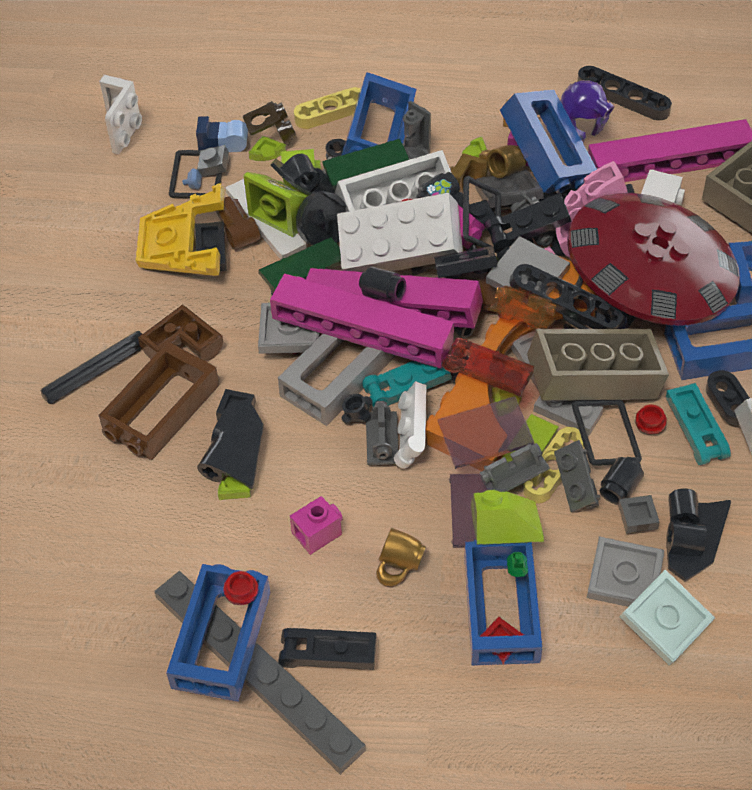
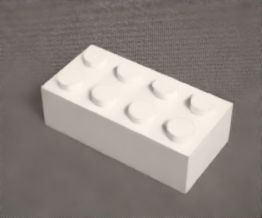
M449 193L337 214L343 271L364 272L369 267L396 271L435 264L434 257L463 252L458 203Z

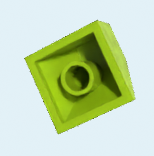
M487 490L483 493L473 494L471 513L477 545L544 542V535L535 501L507 491Z

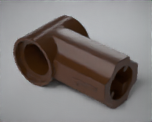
M230 196L225 197L224 210H218L216 213L219 219L224 222L225 233L232 249L235 250L260 241V232L254 218H248L238 199H233Z

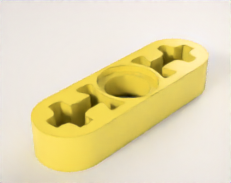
M360 88L345 89L297 105L294 109L296 126L302 129H310L353 115ZM327 106L337 107L335 110L324 109Z
M565 427L559 430L543 452L542 457L546 462L556 460L554 451L563 448L564 443H568L570 440L574 442L580 440L582 447H584L579 429ZM549 469L524 482V496L536 503H544L549 500L562 482L559 469ZM543 476L545 478L543 488L540 487L534 490L533 486H538Z

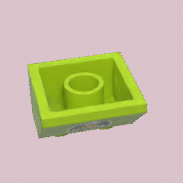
M246 172L243 177L248 215L294 237L298 233L296 223L298 209L308 195L267 175Z

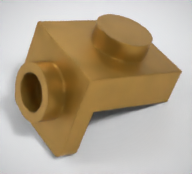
M463 153L455 167L451 166V173L457 179L461 193H463V181L466 176L474 179L488 177L487 160Z

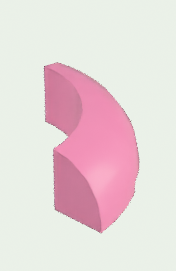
M612 161L583 179L584 184L576 191L571 190L564 199V202L573 221L577 212L590 201L605 195L628 193L624 178L616 163ZM572 222L556 228L560 247L568 257L570 256L567 236Z

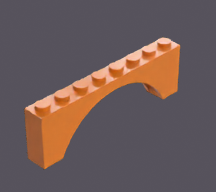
M562 258L570 262V269L563 276L562 280L575 285L579 274L572 261ZM583 281L582 286H581V289H584V290H586V291H588V292H590V293H592V294L598 296V295ZM554 288L548 297L553 299L559 298V291ZM514 297L511 302H506L501 309L500 318L497 323H492L489 326L483 344L476 346L473 350L467 368H462L459 371L455 380V386L451 392L447 391L443 395L437 413L435 415L431 414L427 419L425 428L427 445L480 471L484 470V466L502 459L508 449V436L496 421L488 397L494 371L501 358L517 339L546 323L563 319V315L543 305H540L536 310ZM575 299L574 308L581 312L586 311V303L581 299ZM596 307L591 312V316L595 315L594 312L597 310Z

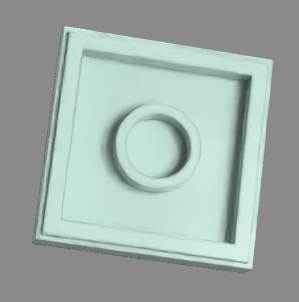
M666 570L619 616L669 666L715 619Z

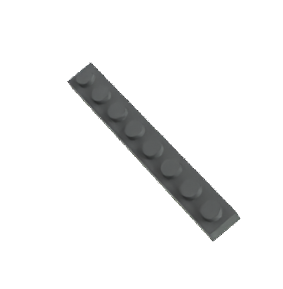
M178 571L157 588L154 593L156 598L183 623L195 585L181 571ZM216 604L203 643L226 666L230 667L241 628ZM255 644L244 683L341 775L366 751V745L260 645Z

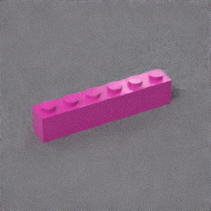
M743 119L589 144L588 153L597 169L614 161L624 178V182L647 179L649 170L667 174H678L718 167L752 141V129L747 120Z
M310 268L306 280L330 285L333 288L364 296L359 287V279L363 272ZM400 275V277H404L406 280L404 296L400 301L394 300L393 302H388L389 304L444 318L454 322L455 327L475 328L483 303L479 281Z
M284 274L270 298L272 319L438 368L442 367L454 339V322L420 313L413 309L392 305L386 301L364 297L358 293L333 288L330 285L312 282L302 277Z

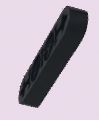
M584 66L578 71L577 82L585 80L598 83L602 86L606 99L612 103L657 121L665 120L670 115L672 102L670 98L595 66ZM607 86H615V87H617L618 89H617V90H609V89H607L606 87H607ZM630 96H639V97H641L642 99H640V100H634V99H631V98H629V97H630Z
M520 264L510 276V287L517 294L592 329H617L622 322L623 314L620 309L609 304L601 297L529 264ZM522 275H526L528 277L527 284H523L521 282ZM537 282H542L538 290H535ZM545 287H555L559 291V298L553 299L548 297L545 293ZM573 300H583L587 305V310L584 312L576 310L572 303ZM596 307L597 310L594 312L595 315L591 316V312ZM605 313L610 315V323L604 321Z

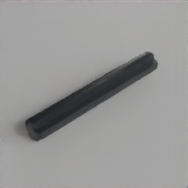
M135 331L44 386L40 390L43 399L48 404L55 402L140 350L141 346L138 337L142 333Z

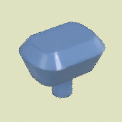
M192 168L188 173L187 179L182 180L183 185L188 184L191 189L199 190L202 176L197 169Z

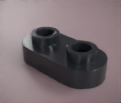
M724 370L711 373L706 384L707 395L726 422L732 425H740L733 411L750 397L732 373Z

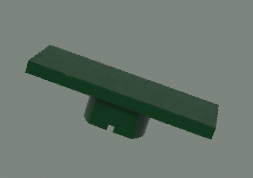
M399 138L322 161V165L334 189L340 180L410 159Z
M329 238L259 269L258 274L275 291L284 274L306 279L310 268L331 269L340 265V247L332 238Z

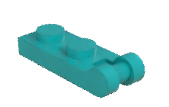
M413 360L380 375H368L363 379L362 386L365 392L371 395L373 407L378 401H385L389 406L398 402L404 391L407 392L415 381L426 385L427 390L451 380L452 376L445 361L442 367L438 368ZM386 387H389V390L387 391L381 390Z
M696 383L667 390L666 400L693 450L697 464H707L713 458H718L719 460L729 458L731 456L730 446ZM711 440L713 446L707 447L704 442Z

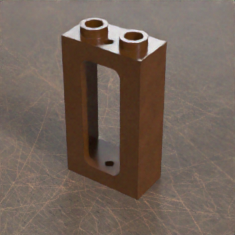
M168 341L99 414L103 435L112 442L118 441L127 446L134 455H142L152 461L218 388L219 380L216 367ZM180 376L193 383L189 390L147 436L129 426L173 377Z

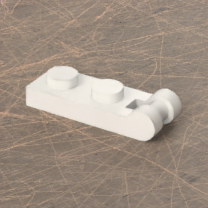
M416 381L407 392L404 391L398 403V408L401 409V419L397 428L400 434V449L394 455V462L398 467L404 469L408 468L414 462L415 457H418L425 449L426 385Z

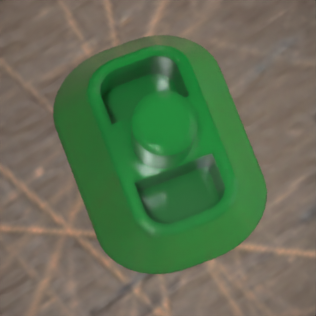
M513 552L507 557L508 573L511 576L522 577L528 573L527 558L521 552Z

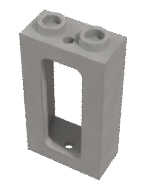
M322 334L278 377L280 397L327 426L343 410L342 403L345 398L352 394H359L364 389L362 386L363 379L368 375H378L395 357L394 354L366 347L324 390H316L303 380L344 341L343 339Z

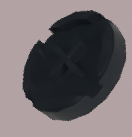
M318 191L307 196L299 206L296 216L297 230L300 237L311 246L329 238L338 243L337 214L346 212L345 202L337 194L327 191Z

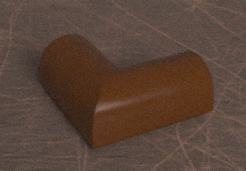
M183 304L138 337L142 350L150 359L168 341L176 346L183 344L204 361L213 359L223 346V335Z

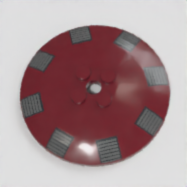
M638 193L605 195L584 205L577 212L570 225L567 246L570 259L576 271L598 296L627 314L659 324L693 325L703 323L720 315L728 308L737 293L740 281L739 267L728 243L708 222L676 203Z

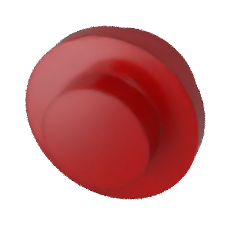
M645 405L636 414L635 424L639 430L646 434H658L666 427L667 417L663 409L657 405Z
M234 572L224 583V595L234 605L249 604L258 594V583L247 572Z

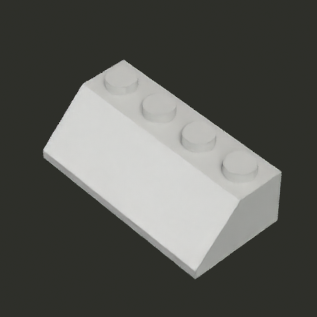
M443 150L340 180L337 183L335 194L345 202L346 212L397 203L404 199H417L416 195L420 185L440 173L445 174L451 172Z

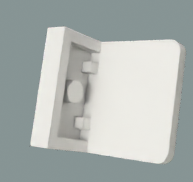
M104 75L99 82L107 112L105 122L112 152L119 155L122 149L128 146L134 131L140 127L142 115L139 112L138 96L135 93L134 83Z

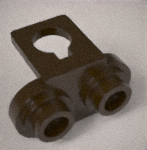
M271 101L243 115L250 135L257 134L276 125L285 145L290 144V140L296 135L290 120L284 121L285 118H288L282 102L277 104ZM260 115H270L269 117L265 118V121L262 124H252V120L255 117Z

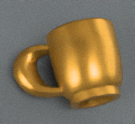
M505 145L492 150H484L478 157L488 161V170L496 178H504L520 171L527 162L519 146Z
M391 528L379 556L381 563L376 571V578L379 583L388 587L396 586L404 580L409 570L414 569L417 571L426 546L422 545L417 538ZM388 564L403 569L400 574H389L385 571V565Z

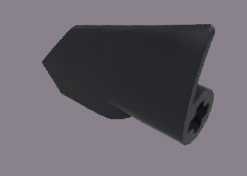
M296 154L285 163L278 159L271 163L272 168L282 178L308 196L318 191H327L335 194L336 188H332L327 174L319 168H314L310 158L305 154Z
M249 399L229 403L216 423L212 432L211 444L197 465L198 471L205 478L214 482H220L225 475H228L249 489L254 488L264 424Z
M681 488L672 491L668 496L670 523L666 535L668 569L686 582L713 564L731 500L698 503V495L694 490Z

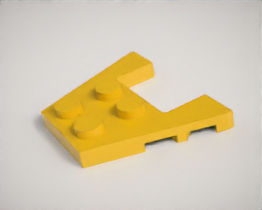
M221 183L212 186L213 191L200 196L195 193L191 195L190 201L175 207L172 203L140 217L135 260L139 268L212 276L219 275L221 255L218 249L212 248L193 252L196 215L224 210L225 190Z

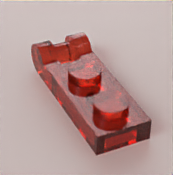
M463 338L455 339L451 346V354H447L441 363L443 368L451 373H462L520 397L534 373L533 365ZM465 356H470L468 360L462 358Z

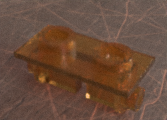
M507 285L504 287L498 286L495 298L499 300L491 305L489 310L497 312L500 318L524 321L532 329H547L555 322V318L552 317L555 314L557 305L552 304V300L531 294L528 303L525 304L523 300L526 292Z

